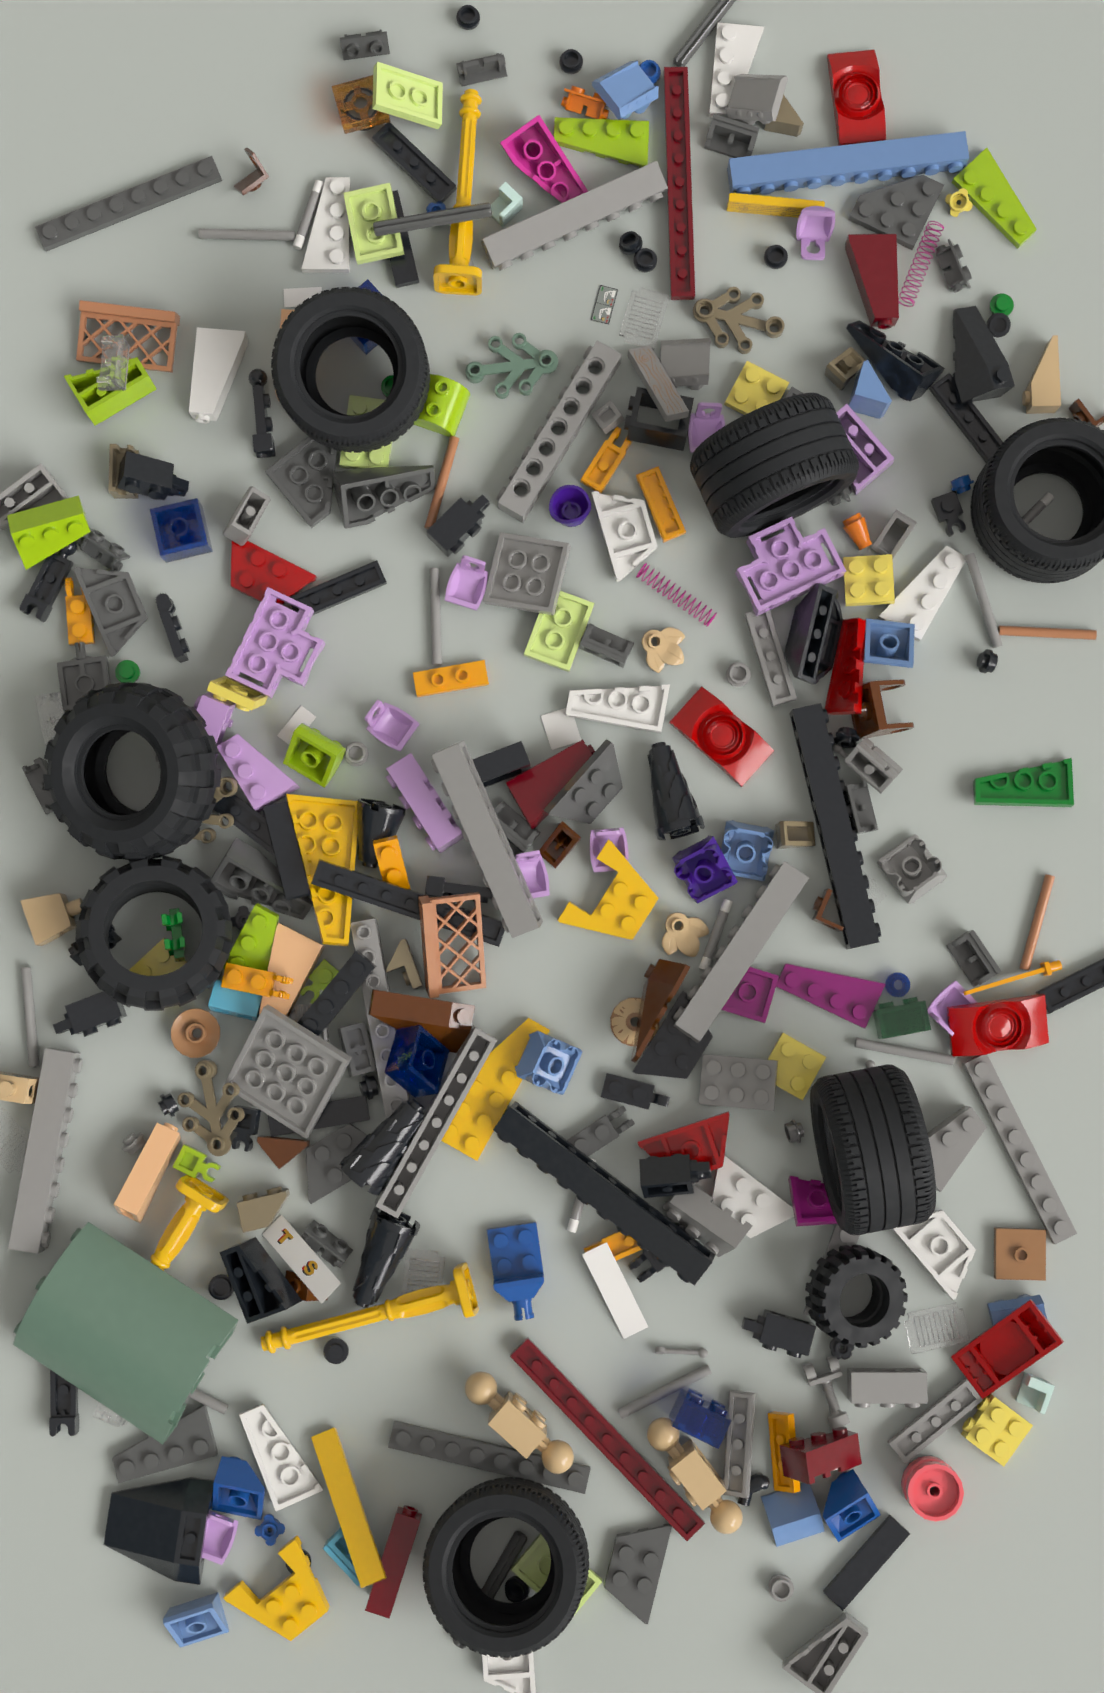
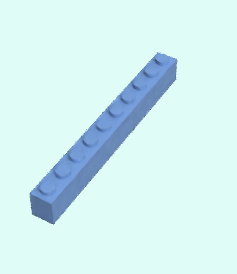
M966 131L729 158L727 174L730 193H761L767 195L779 190L792 192L798 188L805 187L817 189L822 185L836 187L848 182L862 184L874 179L886 181L892 177L902 176V178H911L917 174L931 176L943 171L956 173L965 168L969 160Z

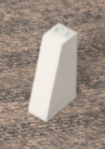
M197 327L189 413L196 422L206 424L210 423V421L218 420L248 346L249 339L245 331Z

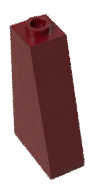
M849 234L845 242V250L870 326L878 327L879 329H889L895 326L899 319L897 235Z
M582 739L506 782L508 790L531 829L536 828L549 815L544 811L546 806L594 754L595 750L591 744L587 746Z
M404 1505L403 1508L398 1506L381 1558L387 1578L373 1583L365 1608L367 1612L390 1619L422 1514L418 1513V1510L412 1506Z

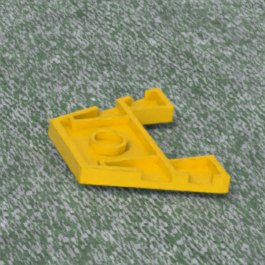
M608 839L596 859L616 870L618 873L592 914L569 901L557 921L633 940L659 897L617 849L615 844Z
M295 1536L278 1552L280 1557L294 1571L290 1576L261 1599L252 1592L243 1580L226 1592L223 1597L226 1602L289 1641H292L327 1613L330 1607L318 1579L312 1573L310 1560L307 1555H304L301 1548L302 1542L298 1536Z

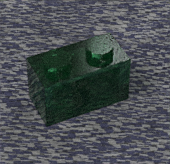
M917 997L902 999L903 1004L894 1006L893 1001L878 1004L879 1009H874L873 1011L878 1039L931 1030L926 1001H918Z

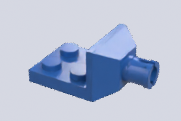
M530 1222L487 1229L494 1290L508 1302L512 1301L515 1321L523 1320L522 1308L525 1310L526 1320L534 1318L531 1301L544 1283L537 1223Z

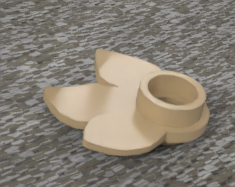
M671 627L665 628L662 631H647L643 635L641 643L643 649L647 652L646 662L653 671L660 673L664 664L673 666L683 664L684 655L678 644L683 641L685 635L680 630ZM653 637H655L658 641L656 646H653L651 644V639Z
M672 913L665 921L666 933L662 938V946L668 955L673 954L679 949L686 956L696 957L700 946L698 938L709 934V929L697 917L687 918L682 913ZM677 921H681L682 923L680 929L674 928V925Z

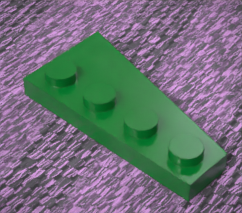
M1072 758L1055 763H1045L1037 767L1022 768L1014 772H1004L976 778L973 781L974 805L1072 807L1074 805Z

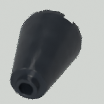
M358 799V860L363 862V866L377 868L378 862L373 840L395 836L405 816L406 808L396 804L391 806L379 800Z

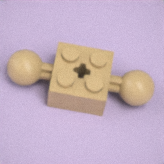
M476 1372L467 1379L465 1384L467 1398L476 1405L488 1404L493 1409L489 1413L488 1425L527 1459L537 1448L542 1453L541 1460L544 1467L554 1474L564 1473L572 1466L574 1453L571 1446L565 1441H551L547 1437L546 1418L537 1410L532 1412L526 1406L527 1401L520 1394L515 1393L513 1395L508 1391L502 1397L497 1393L496 1380L487 1372Z
M664 1417L655 1419L648 1427L647 1438L654 1449L667 1451L669 1454L667 1457L669 1466L667 1468L670 1471L671 1478L678 1486L683 1484V1489L686 1492L685 1495L694 1507L698 1504L703 1511L709 1506L711 1509L710 1521L715 1530L722 1534H731L737 1531L742 1524V1511L735 1502L723 1500L720 1497L727 1491L722 1478L692 1439H689L681 1446L678 1442L680 1436L679 1429L674 1421Z

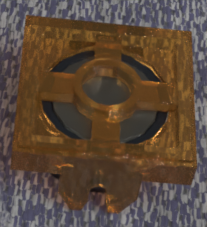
M373 75L331 86L345 134L358 130H370L377 125L391 122L389 114L372 109Z

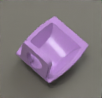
M810 206L801 211L797 221L796 237L798 241H801L802 259L824 260L825 242L829 241L835 226V211L822 206ZM810 242H815V246L820 250L818 253L812 254L807 251L806 248L810 245Z
M701 402L698 403L696 413H691L688 428L690 453H693L705 439L725 426L724 416L720 415L722 410L721 403ZM708 408L714 409L710 414L705 413L703 410Z
M463 555L461 563L457 562L449 578L445 601L477 611L487 586L488 572L485 571L486 563ZM469 563L476 564L477 566H476V567H472V566H470L471 564H469Z
M380 700L374 703L365 716V721L368 724L366 729L379 741L400 752L419 726V723L409 714L384 702L383 704Z
M624 827L591 830L590 858L594 872L616 871L596 859L608 839L615 844L627 860L629 859Z
M540 850L516 854V861L532 897L549 896V879Z
M956 980L943 989L926 1010L951 1036L955 1033L948 1027L947 1007L978 1003L970 994L964 996L963 992L966 990Z
M209 1510L202 1558L220 1565L224 1563L235 1539L238 1527L237 1520Z

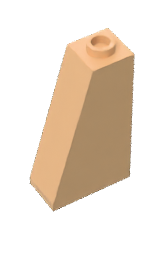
M278 923L268 971L274 972L279 976L293 978V983L283 984L275 981L273 990L287 992L290 994L289 999L262 996L259 1014L268 1004L289 1017L300 996L301 990L306 985L308 977L311 975L325 948L324 945Z
M166 1122L164 1125L159 1123L155 1125L114 1203L119 1214L138 1223L142 1222L181 1139L180 1133L177 1132V1127Z

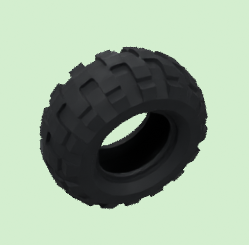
M122 682L107 684L104 688L92 690L75 702L76 705L73 706V709L66 710L53 729L56 732L53 740L48 741L44 759L48 760V772L43 774L45 790L51 793L54 803L50 806L59 822H65L69 827L67 830L69 834L84 847H92L96 849L95 852L113 860L125 859L130 861L158 858L173 853L179 846L190 842L201 830L199 828L201 823L209 819L216 804V799L214 798L216 787H220L221 769H217L216 754H219L214 736H209L205 729L207 725L202 716L194 707L187 706L180 695L167 688H159L147 683ZM129 732H135L148 741L153 747L160 764L158 790L152 801L139 812L126 807L115 797L109 786L106 773L107 760L111 749L122 736Z

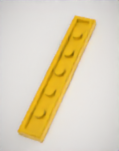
M335 1427L312 1436L311 1439L360 1587L364 1588L387 1577L350 1467Z

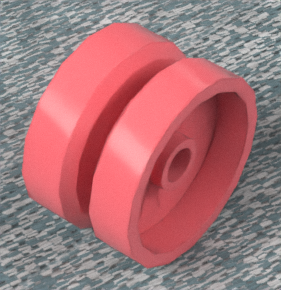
M933 1456L918 1457L909 1463L903 1472L901 1486L903 1495L913 1510L924 1519L935 1522L947 1520L956 1514L962 1505L964 1496L963 1485L956 1472L946 1462Z

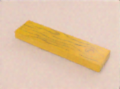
M729 193L727 211L799 218L804 208L810 206L825 207V202Z

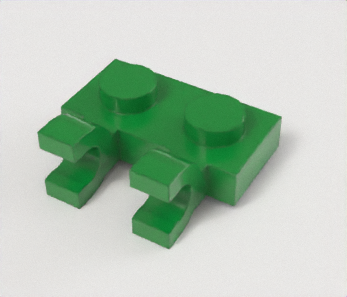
M179 908L169 909L170 915L161 914L162 925L166 926V931L172 932V940L164 939L165 950L169 951V956L174 955L175 962L186 961L184 948H186L185 937H183L182 912H180Z

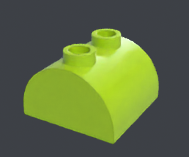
M430 374L428 397L422 412L419 413V418L417 421H414V425L447 437L455 436L470 398V392L466 387L452 379Z
M301 723L293 732L283 764L325 788L341 764L346 748L338 741L331 740L322 735L319 730Z

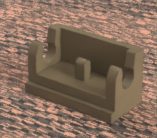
M110 444L109 493L114 499H139L138 493H129L126 490L117 488L119 465L126 451L139 454V450H136L132 445H127V448H120L117 444Z

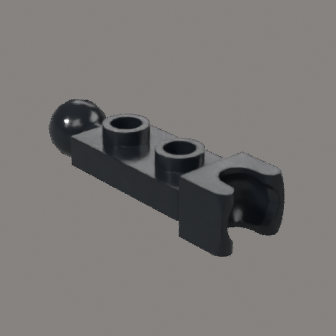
M261 369L252 370L248 378L249 383L253 387L257 434L252 435L254 453H256L257 458L275 457L276 453L273 436L269 433L273 431L272 418L268 417L267 408H271L270 395L264 391V385L267 383L268 377L265 371Z
M76 541L59 550L58 554L54 553L45 559L29 593L25 595L19 607L21 612L29 615L34 608L38 607L36 618L43 623L46 622L53 609L52 605L74 564L67 557L76 552Z
M427 876L425 895L441 897L444 894H449L450 896L479 892L481 903H488V899L492 900L493 894L490 888L447 883L444 877Z
M50 1370L51 1417L49 1418V1434L51 1437L55 1436L60 1432L61 1424H65L68 1427V1434L74 1436L79 1432L78 1388Z

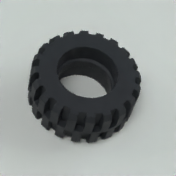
M854 1244L852 1247L842 1245L839 1247V1251L835 1249L828 1251L827 1258L821 1257L816 1262L819 1266L816 1270H811L809 1274L812 1277L811 1282L806 1283L805 1291L809 1293V1296L805 1297L806 1306L811 1308L808 1311L811 1319L816 1322L815 1325L821 1331L845 1346L853 1347L855 1345L858 1348H866L868 1346L867 1343L872 1346L880 1344V1338H889L892 1335L890 1331L893 1328L897 1329L900 1325L898 1321L900 1316L905 1315L906 1308L903 1307V1304L908 1301V1294L903 1291L906 1288L905 1279L900 1277L901 1271L897 1266L893 1265L889 1258L861 1245ZM868 1274L872 1283L870 1302L861 1313L852 1317H844L840 1309V1296L844 1286L855 1276Z

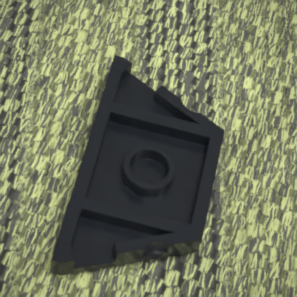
M682 991L632 1072L635 1074L687 1079L713 1036L708 1029L701 1041L697 1043L673 1027L676 1022L673 1016L680 1006L685 1008L690 1001L686 998L688 996L686 992Z

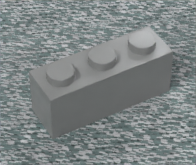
M847 1368L848 1400L855 1404V1407L867 1408L870 1407V1404H880V1407L893 1408L895 1404H905V1407L918 1408L920 1404H928L927 1372L923 1368Z

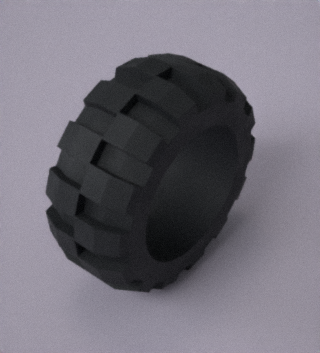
M163 856L162 859L145 858L130 860V863L117 869L114 866L99 877L100 882L93 890H88L80 905L81 913L79 920L76 921L75 940L78 945L79 957L89 977L112 1000L127 1007L143 1008L145 1011H164V1008L177 1005L181 1007L196 1000V996L205 989H210L220 977L221 971L230 955L232 921L228 904L221 890H218L211 882V878L199 868H192L183 864L181 859ZM152 892L169 893L183 899L196 911L202 923L201 941L191 959L179 969L159 976H146L129 971L114 959L109 948V930L117 912L131 899Z

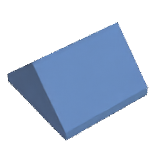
M866 360L856 376L848 405L856 413L880 419L884 417L892 400L870 362Z
M866 618L864 662L913 668L915 624Z
M800 1483V1491L797 1493L775 1491L761 1496L776 1547L825 1531L820 1510L809 1484Z
M219 1592L170 1607L163 1618L164 1626L180 1648L229 1632Z

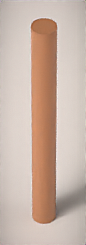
M450 436L424 526L426 529H429L437 520L459 438L455 436Z
M1019 626L998 627L999 635L1088 640H1096L1097 637L1096 630Z
M1045 874L1019 968L1025 971H1029L1055 879L1052 875Z

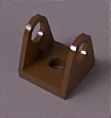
M904 679L871 681L863 685L861 714H851L854 730L857 731L860 739L899 733L914 728L913 722L887 724L881 692L905 686Z

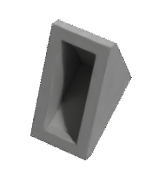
M896 509L871 549L881 555L892 554L893 559L917 522Z

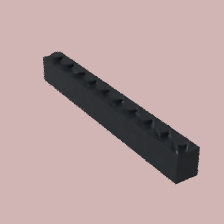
M821 703L792 709L789 715L840 925L844 927L842 933L846 950L878 943V937H881V930L878 922H874L872 913H875V905L872 898H868L866 890L870 888L867 875L862 873L861 865H864L862 853L856 849L855 842L858 841L855 827H851L849 820L852 817V811L849 803H845L843 794H846L844 780H840L838 775L840 762L838 756L833 754L832 747L835 746L832 732L828 733L826 723H829L827 710L822 709Z
M515 1101L508 1108L493 1130L497 1133L500 1140L505 1143H511L517 1148V1152L522 1157L533 1160L540 1171L555 1177L561 1187L570 1189L577 1194L576 1197L579 1201L595 1208L601 1218L610 1220L617 1225L616 1228L623 1235H630L637 1241L636 1243L641 1249L652 1252L663 1266H670L674 1269L678 1277L684 1282H690L695 1286L712 1264L715 1257L714 1253Z

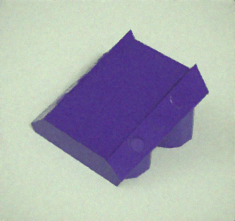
M708 835L705 839L679 851L672 857L676 864L674 873L679 879L685 881L688 887V894L697 904L738 882L714 836Z

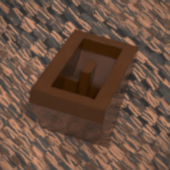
M562 821L539 849L540 854L556 869L580 842L581 837Z
M263 1135L257 1137V1143L278 1169L284 1167L310 1145V1140Z

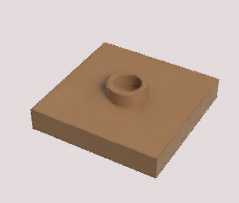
M994 1228V1279L1046 1281V1230Z

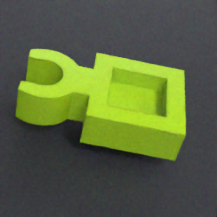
M323 959L308 977L313 982L312 985L304 987L300 994L304 996L308 991H313L314 998L310 1001L313 1004L319 997L320 991L327 987L339 970L326 959Z
M184 1144L173 1168L193 1178H196L198 1173H201L206 1181L213 1182L215 1178L208 1174L209 1168L220 1170L221 1166L215 1162H204L207 1154Z

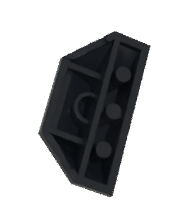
M816 583L795 607L784 652L793 676L812 685L817 684L833 668L843 623L841 607L837 599L839 597L838 591L821 583Z

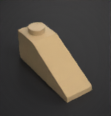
M1053 335L1046 344L1026 390L1023 391L1022 404L1026 406V414L1055 413L1061 406L1058 335Z

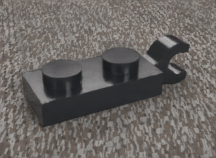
M609 1073L606 1074L601 1093L602 1098L648 1110L650 1103L668 1107L670 1100L668 1096L653 1093L655 1085Z

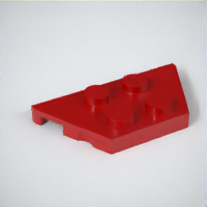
M232 541L231 587L259 602H262L267 587L291 597L298 594L299 590L307 584L313 583L317 579V576L249 541L243 546ZM276 599L275 601L278 604H284L282 600Z
M729 1111L640 1140L638 1145L650 1156L668 1157L674 1154H689L691 1160L710 1162L711 1171L722 1168L730 1117Z

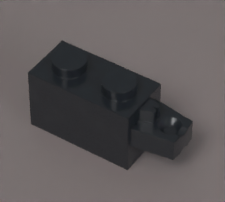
M126 451L119 465L117 488L126 490L129 493H138L155 500L165 501L167 496L177 495L184 497L188 492L189 481L178 478L173 474L174 464Z
M483 494L473 503L470 500L466 503L460 497L426 531L428 538L447 557L452 553L457 554L464 547L465 544L463 542L469 536L473 538L481 530L482 527L480 525L485 517L482 512L490 505L489 500Z
M102 991L66 1005L67 1013L64 1014L65 1020L53 1024L56 1034L70 1030L71 1035L83 1033L84 1037L97 1033V1028L107 1025V1028L122 1023L121 1018L126 1017L127 1014L123 1004L112 1000L107 993Z
M674 1154L668 1157L651 1156L647 1159H639L640 1186L644 1198L693 1194L694 1183L702 1179L712 1178L710 1162L691 1160L689 1154Z
M764 1309L763 1316L758 1315L757 1320L744 1317L741 1326L744 1330L754 1332L752 1337L758 1339L762 1343L763 1348L772 1351L781 1348L787 1350V1355L801 1358V1355L809 1356L816 1326L812 1322Z

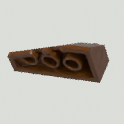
M659 959L655 966L653 964L649 965L644 974L647 980L643 986L631 1057L632 1062L636 1063L656 1030V1024L664 1016L668 1007L667 1004L670 1003L673 996L677 993L690 966Z
M372 989L368 1015L403 1032L433 1050L457 1053L471 1031L475 1006Z

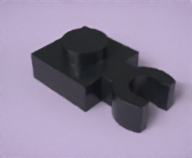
M952 491L932 498L931 503L939 523L944 521L947 523L945 528L946 534L949 537L954 534L952 530L954 525L959 527L961 533L966 530L965 523L958 518L964 512L956 492Z
M239 1105L234 1106L241 1107L244 1110L245 1116L233 1130L237 1132V1137L232 1141V1149H239L240 1142L243 1141L245 1143L244 1151H251L253 1140L250 1136L258 1134L261 1110ZM236 1110L233 1112L235 1119L239 1117V1113Z

